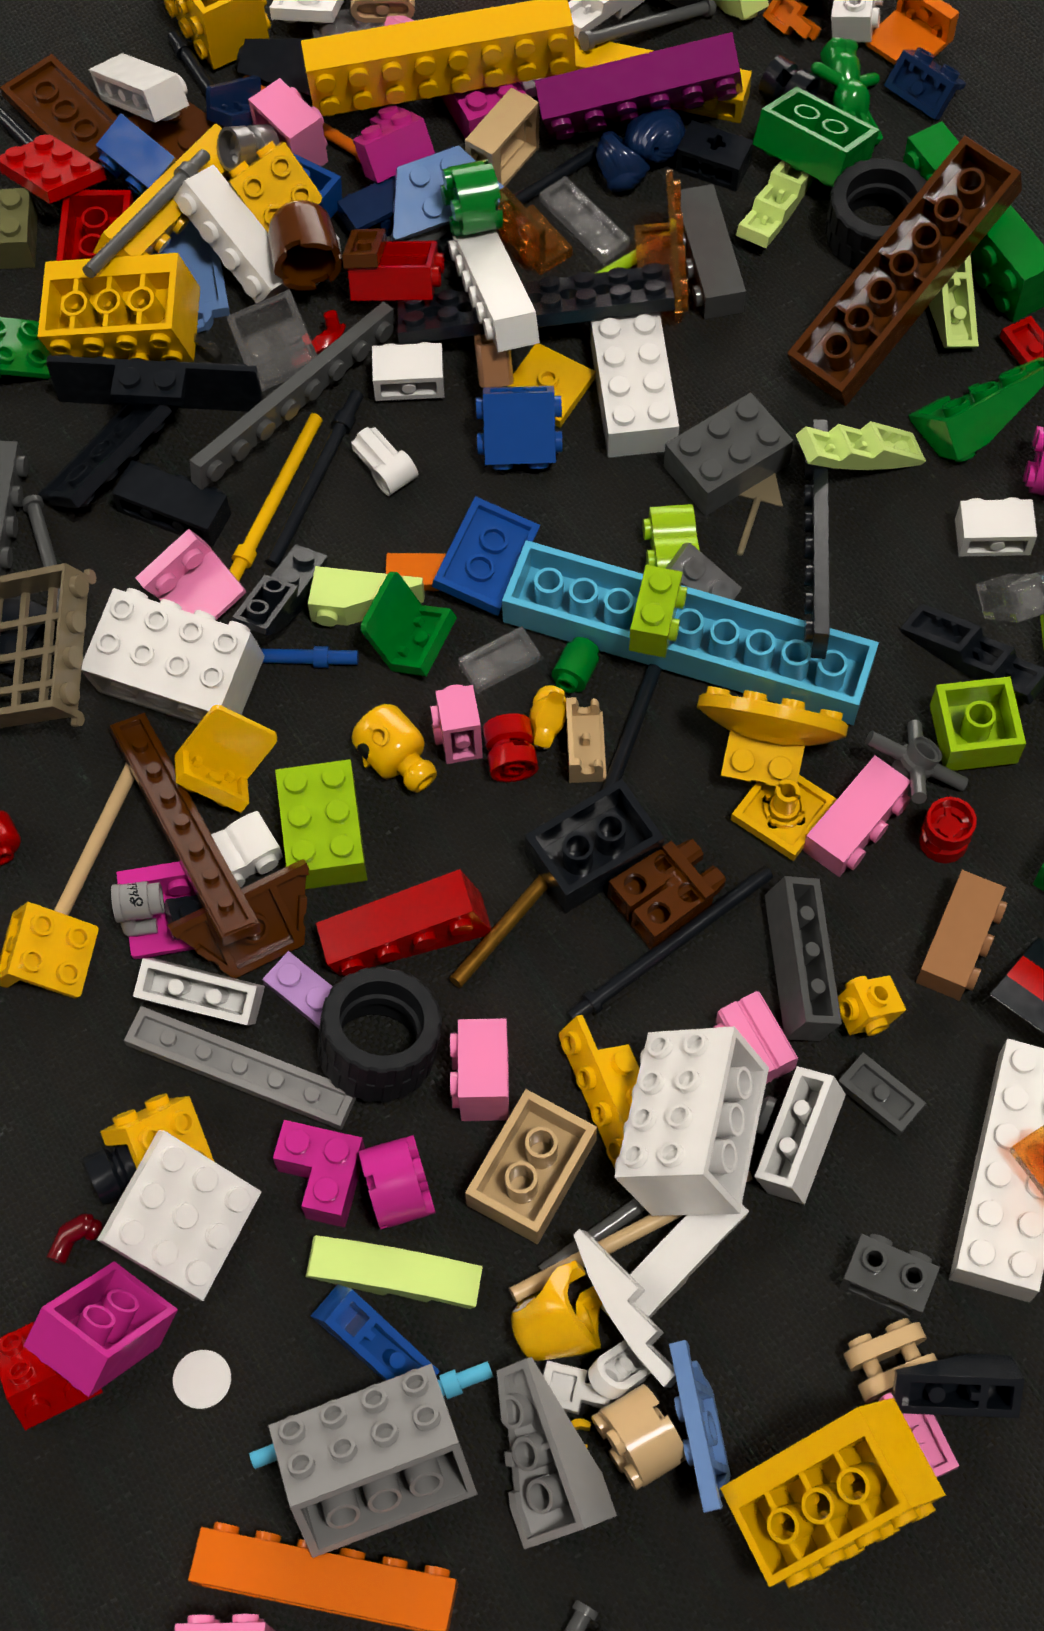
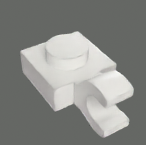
M552 1361L546 1362L543 1377L565 1412L579 1415L582 1403L602 1409L613 1402L614 1399H608L595 1392L592 1385L587 1383L588 1370Z

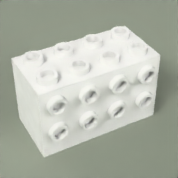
M113 588L83 659L81 671L100 693L198 725L214 705H221L242 715L265 656L250 632L249 627L244 624L230 621L227 625L216 621L213 615L201 610H195L193 614L182 610L179 604L167 599H161L159 603L148 599L146 594L133 588H127L126 592Z
M735 1026L648 1032L645 1048L640 1055L641 1065L637 1082L632 1089L631 1108L628 1120L623 1128L624 1138L620 1155L615 1162L614 1177L652 1216L740 1214L769 1067Z

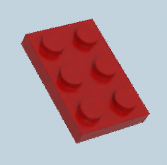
M50 134L37 136L33 142L21 147H11L4 154L0 155V172L49 204L106 180L105 169L102 165Z

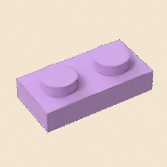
M288 951L262 979L263 983L319 1029L325 998L329 996L333 986Z

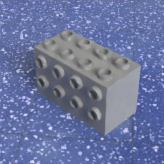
M432 1363L268 1425L289 1506L312 1558L478 1495Z

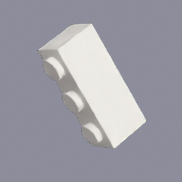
M142 958L133 997L244 1025L256 1024L265 986L155 958Z
M796 1067L754 1176L768 1194L805 1205L846 1096L834 1076Z

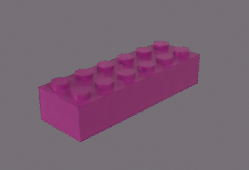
M732 32L535 80L543 123L550 139L556 137L557 140L570 139L575 136V132L584 130L599 132L605 130L608 124L617 122L627 125L634 118L652 110L674 109L683 106L686 109H694L704 105V101L716 98L718 101H727L735 98L737 93L743 92L741 72Z

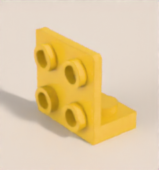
M26 902L15 910L11 916L0 955V986L8 988L21 980L77 999L83 991L99 930L98 926L37 904Z

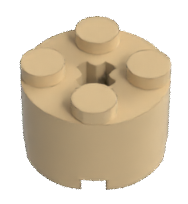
M644 1384L631 1390L591 1416L603 1439L608 1438L612 1446L608 1453L614 1465L621 1474L625 1473L636 1491L686 1460L683 1442L668 1415L664 1417L661 1411L654 1407L659 1404V1401Z

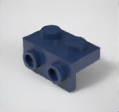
M254 75L207 86V120L225 127L252 125L253 121L248 99L261 91V78Z

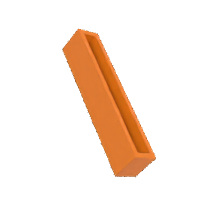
M214 1522L213 1529L204 1527L200 1529L188 1581L193 1585L413 1631H449L458 1582L457 1579L449 1578L450 1570L425 1565L424 1572L407 1569V1561L392 1557H383L381 1564L365 1560L366 1553L348 1548H340L339 1555L325 1553L312 1558L303 1539H298L297 1546L280 1543L282 1537L280 1535L256 1531L255 1538L238 1534L239 1527L220 1522Z

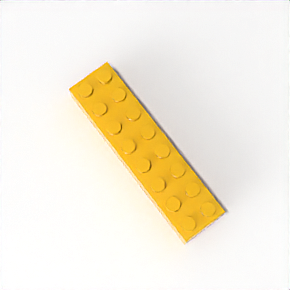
M532 0L301 40L312 104L320 111L322 116H332L408 101L430 99L437 96L464 93L466 91L523 81L527 82L576 71L574 25L568 0Z

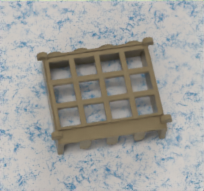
M67 563L0 576V632L18 629L16 652L0 655V664L15 662L13 685L0 688V697L12 695L11 706L0 708V728L68 717L71 718V726L73 727L84 724L85 718L83 713L78 710V704L80 699L89 585L95 584L97 579L93 570L86 569L83 573ZM60 588L58 612H56L58 589ZM48 591L46 614L29 617L30 595ZM21 596L19 619L1 622L3 600ZM57 621L56 642L53 645L54 628ZM45 624L43 647L25 650L27 627ZM52 655H54L53 676L50 679ZM42 657L40 681L22 684L24 660ZM49 688H51V699H50V700H48ZM39 690L38 702L20 704L21 693Z

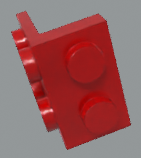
M34 1322L0 1338V1378L8 1403L25 1430L103 1393L101 1388L88 1397L24 1347Z

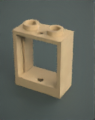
M511 87L465 139V151L476 161L488 159V164H492L497 180L504 187L539 148V102L530 95L523 94Z

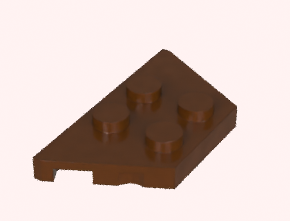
M189 101V106L180 110V114L171 120H160L155 123L138 115L128 118L172 154L176 161L215 124L207 120V113ZM122 177L123 190H129V184Z
M301 859L241 889L259 921L261 931L223 946L204 908L167 926L174 937L186 942L202 957L214 962L222 971L236 979L305 944V926L303 922L307 910L305 888L309 867L305 860Z

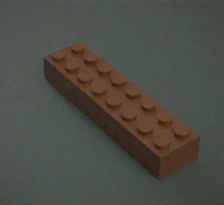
M964 135L787 352L792 369L841 404L847 406L1022 191L1021 172Z

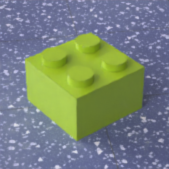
M1011 676L936 685L930 709L938 746L942 753L941 760L943 766L955 771L1016 764L1019 762L1026 741Z

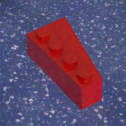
M461 869L316 923L326 963L339 976H346L350 973H356L360 969L374 967L484 937L492 929L481 892Z

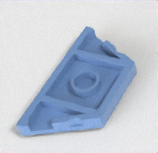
M459 145L397 167L395 172L392 241H404L449 224V216H452L450 205L444 206L442 200L441 185H444L442 169L476 161ZM498 181L501 199H498V206L511 202L513 196Z
M683 1340L670 1343L669 1346L680 1395L674 1398L675 1409L681 1423L685 1422L688 1439L683 1441L685 1457L688 1465H694L703 1512L720 1510L723 1507L720 1497L724 1496L720 1487L729 1483L731 1474L714 1393L698 1361H691L688 1342Z

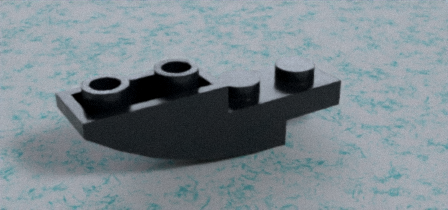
M295 544L271 576L264 574L233 615L232 621L244 624L249 629L265 635L273 634L284 628L308 603L315 566L327 567L328 556Z

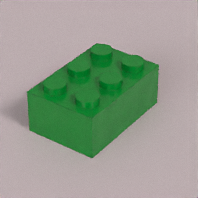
M795 87L762 108L753 145L764 150L767 155L777 157L791 164L795 170L806 172L819 179L822 184L834 187V181L842 174L844 169L848 166L851 167L861 160L871 159L880 129Z

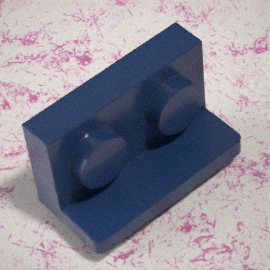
M917 47L916 50H903L884 86L934 120H939L956 90H963L967 83L958 78L960 73L953 67L946 64L940 66L934 62V55L920 47Z

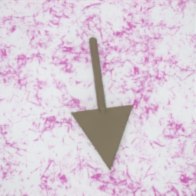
M775 473L739 495L754 500L737 550L739 556L744 554L760 502L783 507Z

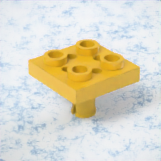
M799 775L798 783L785 779L780 781L779 786L776 787L756 782L732 813L731 821L794 861L804 848L806 835L837 799L801 775ZM764 798H766L765 801H770L769 805L768 803L763 802ZM802 821L805 822V823L802 824V825H797L798 823H801ZM770 822L771 826H776L777 828H770L768 823Z

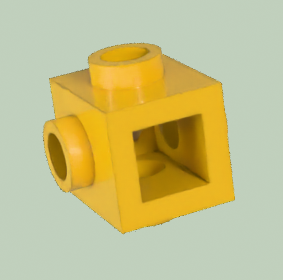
M890 975L867 979L866 976L856 977L845 984L846 989L838 996L841 1019L849 1035L866 1032L867 1036L879 1034L906 1011Z

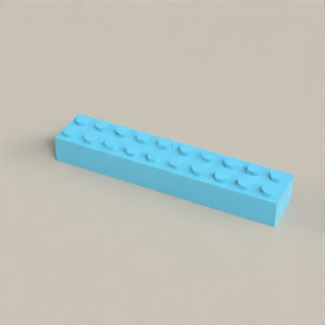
M525 541L502 599L504 623L572 642L575 637H584L594 642L598 646L599 651L647 665L654 664L661 669L744 693V690L763 693L767 695V700L781 704L782 698H789L805 702V710L820 713V709L841 712L843 713L842 721L854 726L879 642L830 628L826 659L811 658L810 643L804 642V620L688 587L684 609L677 608L675 619H680L676 642L669 641L666 658L629 651L630 628L643 574L531 541Z

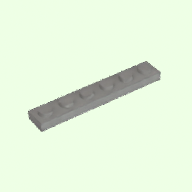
M143 1006L140 1007L124 1039L126 1046L339 1130L343 1129L357 1098L346 1095L340 1088L337 1089L330 1079Z

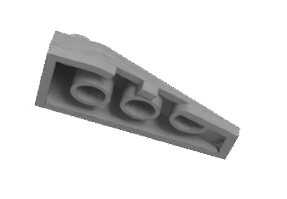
M529 1357L497 1370L501 1422L508 1428L510 1450L504 1452L505 1464L508 1467H512L514 1487L513 1491L508 1492L509 1505L524 1550L586 1529L617 1516L601 1470L533 1358Z

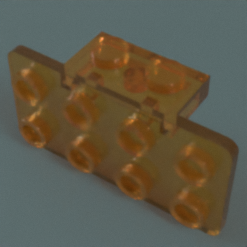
M667 169L666 203L668 222L634 225L637 268L650 263L669 264L675 301V322H682V312H688V281L686 278V254L683 241L680 179L673 180V169Z

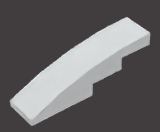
M742 1205L740 1214L686 1215L630 1274L646 1290L634 1303L651 1318L686 1283L688 1277L717 1249L719 1243L746 1218L749 1210ZM602 1305L601 1309L608 1315L604 1305Z
M578 1229L574 1234L576 1244L587 1274L609 1317L632 1351L662 1386L671 1388L676 1383L674 1366L653 1346L664 1332L634 1303L646 1290L588 1232Z

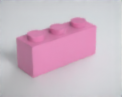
M874 756L806 835L803 851L838 877L848 867L854 870L866 854V851L863 850L870 840L874 843L878 842L889 826L886 821L893 813L899 816L911 800V797L908 796L911 786L910 780L880 758Z

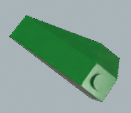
M1039 357L999 375V382L991 381L971 385L968 387L969 394L950 400V397L947 395L909 414L910 421L939 457L953 459L956 462L969 460L975 456V451L986 446L1044 386V358Z

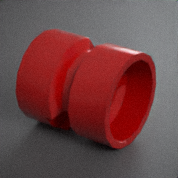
M510 713L489 719L483 726L485 745L487 750H489L487 757L491 777L500 782H516L527 779L537 773L539 766L536 750L532 745L534 738L529 717L523 714Z
M950 796L940 798L932 803L926 814L919 837L921 850L928 858L935 862L946 864L955 862L963 857L968 849L977 823L975 811L969 803L960 798Z

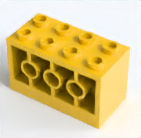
M179 253L113 257L94 278L87 277L83 272V267L91 259L45 262L37 337L52 356L71 355L74 357L90 358L103 356L110 359L139 358L151 361L175 360L178 362H194L200 286Z
M894 1398L853 1409L720 1487L768 1586L772 1587L785 1582L788 1589L822 1575L831 1569L830 1566L840 1561L844 1562L865 1551L864 1547L874 1542L878 1543L900 1531V1527L910 1522L914 1523L936 1511L932 1503L946 1496Z

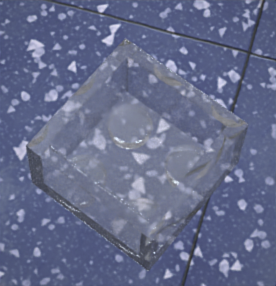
M290 289L226 316L244 364L256 366L258 369L262 391L288 380L318 355L301 311Z

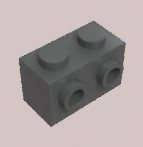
M861 1234L839 1288L917 1322L924 1311L940 1267L932 1264V1259L921 1252L909 1250L906 1253L892 1247L893 1242L886 1237L878 1234H870L869 1236Z

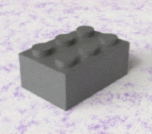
M750 392L665 444L664 468L699 510L707 516L754 485L790 465L794 440Z

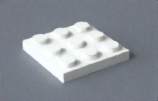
M158 1130L97 1241L194 1299L204 1301L262 1191L165 1130Z

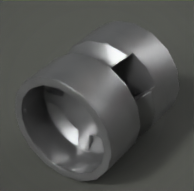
M269 124L248 125L247 127H223L217 137L219 161L227 171H231L243 161H246L249 166L259 158L256 152L270 141H273L275 145L280 143L278 135Z

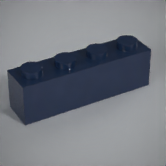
M452 145V146H450V147H448V148H446V149H444V150L453 148L454 146ZM395 175L380 183L374 182L372 185L355 193H350L337 201L340 224L349 236L352 229L386 228V237L392 234Z

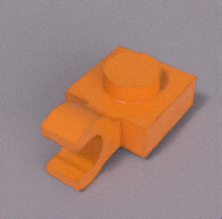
M772 0L762 15L786 35H791L795 30L803 38L807 39L810 37L815 41L822 30L817 24L803 16L808 7L800 0Z

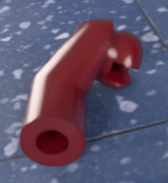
M82 1213L60 1226L46 1258L55 1263L65 1265L76 1241L83 1237L88 1240H96L99 1237L103 1228L102 1222L94 1219L92 1214Z

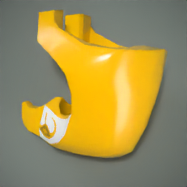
M576 1260L557 1267L537 1297L538 1292L519 1301L516 1308L512 1311L511 1318L514 1336L522 1352L527 1357H532L534 1361L579 1356L601 1348L598 1327L599 1309L603 1303L594 1286L579 1294L576 1302V1314L568 1299L569 1284L587 1274Z

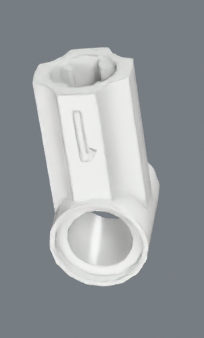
M376 427L364 428L358 432L354 441L351 442L352 450L371 470L376 484L385 495H392L418 477V470L409 455L402 450L397 452Z

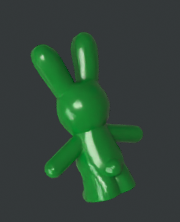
M834 37L826 43L821 51L820 59L822 63L814 62L811 65V72L836 87L833 95V106L878 128L869 111L870 93L867 87L877 85L880 81V76L875 72L860 75L861 63L856 54L858 43L854 40ZM879 131L876 144H879L883 139L881 131Z

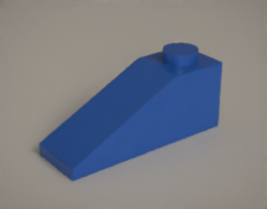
M337 1284L311 1315L341 1345L384 1381L405 1374L410 1370L431 1364L425 1356L351 1288ZM432 1364L433 1369H434V1372H435V1374H436V1376H437L438 1373L440 1372V1370H438V1369Z

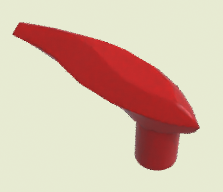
M335 310L324 313L323 316L327 329L317 335L311 343L291 358L293 363L321 353L343 335L346 325L340 324Z

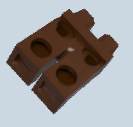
M694 839L687 840L677 846L671 840L662 847V850L654 852L609 881L607 897L627 922L632 920L631 927L650 950L712 905L713 897L725 886L726 878L717 867L712 866L702 874H699L693 867L703 860L704 855Z

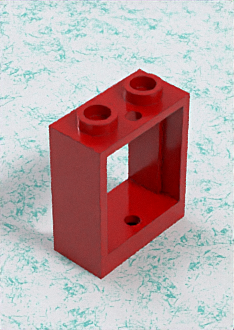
M387 241L378 267L348 268L351 301L433 300L435 288L441 287V274H444L445 268L444 253H438L437 241Z

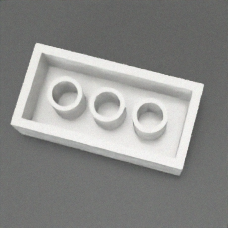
M660 312L591 321L590 344L594 370L596 371V383L608 458L665 452V444L679 434V423Z

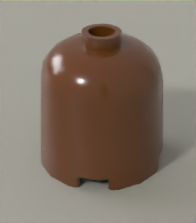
M307 200L289 202L277 209L270 219L268 233L274 274L283 280L285 287L298 291L316 289V283L322 282L329 278V282L335 280L341 272L343 261L334 226L328 212L317 203Z

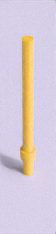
M310 414L243 544H239L232 555L233 563L229 570L238 581H240L246 568H251L257 556L255 550L323 421L322 417L318 414Z

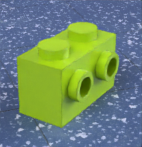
M650 565L645 566L630 628L629 651L666 658L669 641L676 642L680 619H675L677 608L684 609L688 587L681 586L683 572Z

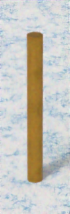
M540 874L450 976L449 979L455 986L462 988L548 889L546 881Z

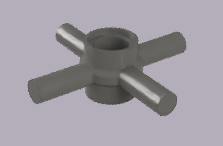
M919 720L908 722V744L901 745L875 731L868 733L865 744L895 758L896 760L892 763V768L910 780L911 799L914 803L922 804L927 800L926 778L933 777L959 791H963L968 784L967 777L939 764L942 759V753L933 741L923 736L922 723Z

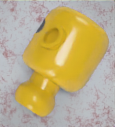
M382 704L373 708L354 727L351 737L352 743L362 755L365 768L372 766L383 779H391L401 774L407 789L415 793L427 788L436 778L437 771L433 763L420 757L425 746L422 734L395 705Z

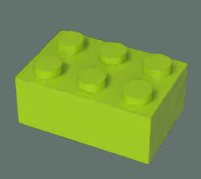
M351 759L276 769L286 867L301 859L305 860L309 867V875H306L305 889L368 881Z

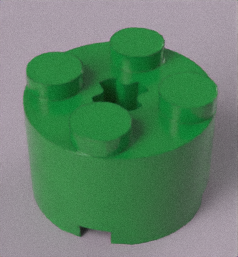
M488 159L442 169L444 185H441V195L444 206L450 205L452 216H449V224L453 237H462L503 227V209L496 211L498 199H501L499 185L494 168L491 163L488 164Z

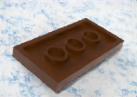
M50 54L0 87L2 96L41 135L50 134L93 161L97 162L99 160L96 144L117 119V116L53 54Z

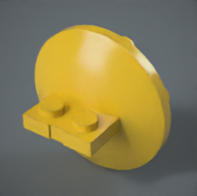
M712 686L707 687L706 693L699 695L697 708L714 722L730 731L721 776L747 782H751V780L762 782L772 787L779 786V782L785 779L798 783L805 746L825 744L846 738L848 725L842 721L843 713L827 709H820V713L805 710V702L782 698L781 704L768 702L767 695L763 693L744 690L743 697L732 696L729 690Z

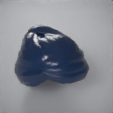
M656 109L643 113L631 120L627 125L624 140L626 146L641 156L647 163L661 164L676 156L677 147L685 134V127L679 113L672 109Z
M608 131L600 137L596 150V160L607 181L608 189L612 193H622L634 189L651 169L649 164L636 152L628 148L625 141L615 132Z

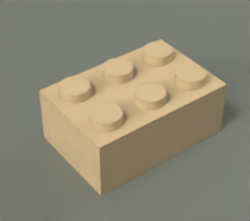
M525 1089L465 1192L467 1206L538 1245L594 1146L597 1137V1127Z

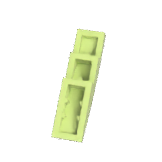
M782 160L772 170L768 184L755 197L752 210L739 223L736 236L767 248L793 214L815 177L806 172L795 170L791 164Z
M872 421L862 429L837 424L829 432L805 426L796 434L806 460L811 465L833 469L879 470L920 466L926 462L912 432Z
M315 1235L312 1241L306 1277L382 1296L389 1293L423 1302L434 1300L472 1309L477 1304L483 1266L400 1248Z

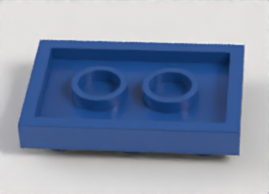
M475 496L433 580L432 587L498 616L502 609V599L525 541L534 542L540 525Z

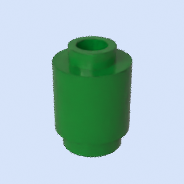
M575 637L572 642L566 644L552 671L553 680L557 687L563 689L564 692H581L586 688L599 662V648L594 642L584 637Z

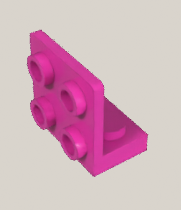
M179 861L116 872L118 884L148 881L149 883L160 882L164 903L166 899L196 895ZM165 910L164 913L154 914L152 917L157 918L158 933L129 936L130 952L133 959L194 950L193 947L181 939L172 940L167 926L168 921Z

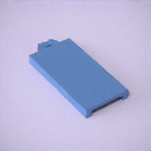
M189 221L180 234L177 235L173 232L170 235V242L159 254L179 253L200 286L197 333L205 330L207 332L211 329L214 318L230 316L221 259L209 243L201 237L200 232L193 223Z

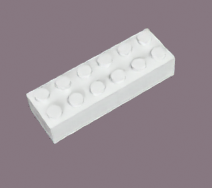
M1007 1038L997 1060L949 1280L1030 1303L1040 1291L1044 1271V1048Z

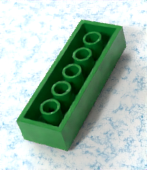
M941 121L908 137L903 163L908 164L912 169H916L928 181L959 141ZM1010 205L970 255L972 274L975 277L976 283L991 296L998 311L1004 313L1013 323L1044 307V244L1012 205Z

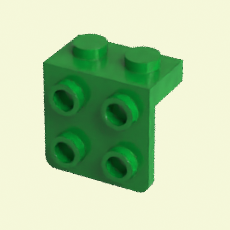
M0 317V376L2 374L51 378L46 364L47 356H50V353L37 337L39 322Z
M389 572L363 618L361 632L391 671L427 677L457 616L449 608L422 605L398 572Z

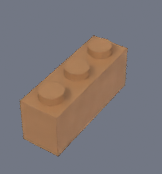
M961 871L916 980L917 984L959 1001L965 988L973 991L981 969L974 967L979 955L986 958L995 937L988 934L991 923L1000 924L1008 904L1001 900L1006 889L1005 886L967 871Z

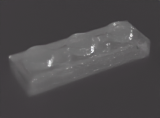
M566 176L540 192V202L603 264L629 247L630 238Z

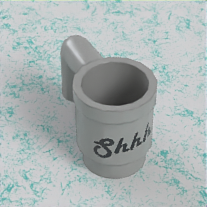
M142 881L112 884L111 900L116 923L121 924L123 933L130 937L158 933L157 918L152 917L154 914L164 913V897L161 883Z

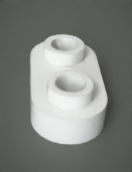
M626 1340L599 1356L588 1371V1377L595 1392L608 1399L622 1397L643 1383L651 1374L649 1369L632 1351Z

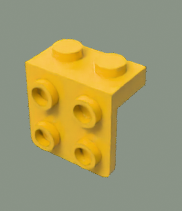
M270 141L256 152L259 158L249 166L246 161H243L228 172L232 178L227 182L268 233L270 219L277 209L286 203L296 200H307L320 204L322 201V195L285 142L275 145L273 141Z
M214 705L175 754L176 783L187 791L197 792L214 800V802L222 807H229L241 813L249 804L247 779L277 743V734L275 731L226 707Z
M167 1093L155 1096L144 1102L145 1109L137 1113L135 1109L123 1112L112 1118L113 1125L100 1131L105 1146L127 1144L136 1169L158 1130H165L214 1161L190 1096L169 1098Z

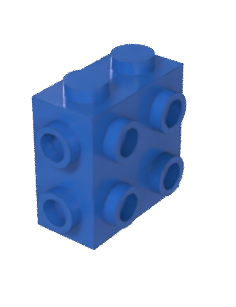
M554 386L483 388V398H476L477 419H484V433H477L478 455L485 454V465H492V468L496 470H508L514 467L513 464H528V468L543 469L549 467V463H556V452H563L562 431H555V417H562L561 396H554Z

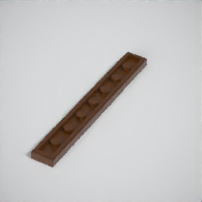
M145 713L110 725L111 734L223 946L260 932L259 921L188 791L176 783L175 768Z

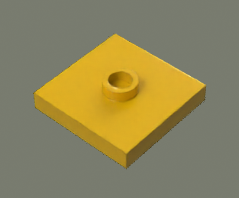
M538 343L533 346L514 372V383L507 387L554 386V396H561L562 417H555V426L561 428L595 380L596 371Z

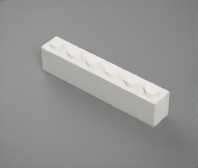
M496 229L462 237L455 236L453 240L448 241L451 260L455 261L458 276H462L465 291H469L471 305L473 308L476 307L479 323H483L486 339H493L498 352L540 343L536 311Z

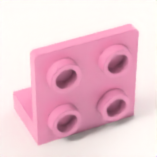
M190 529L184 532L135 577L144 589L159 598L160 601L161 599L173 601L179 604L182 610L193 614L195 610L207 612L213 615L216 620L246 593L245 588L211 547Z

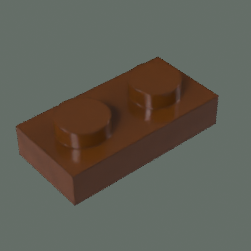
M386 228L352 229L342 254L344 268L378 267L387 242Z

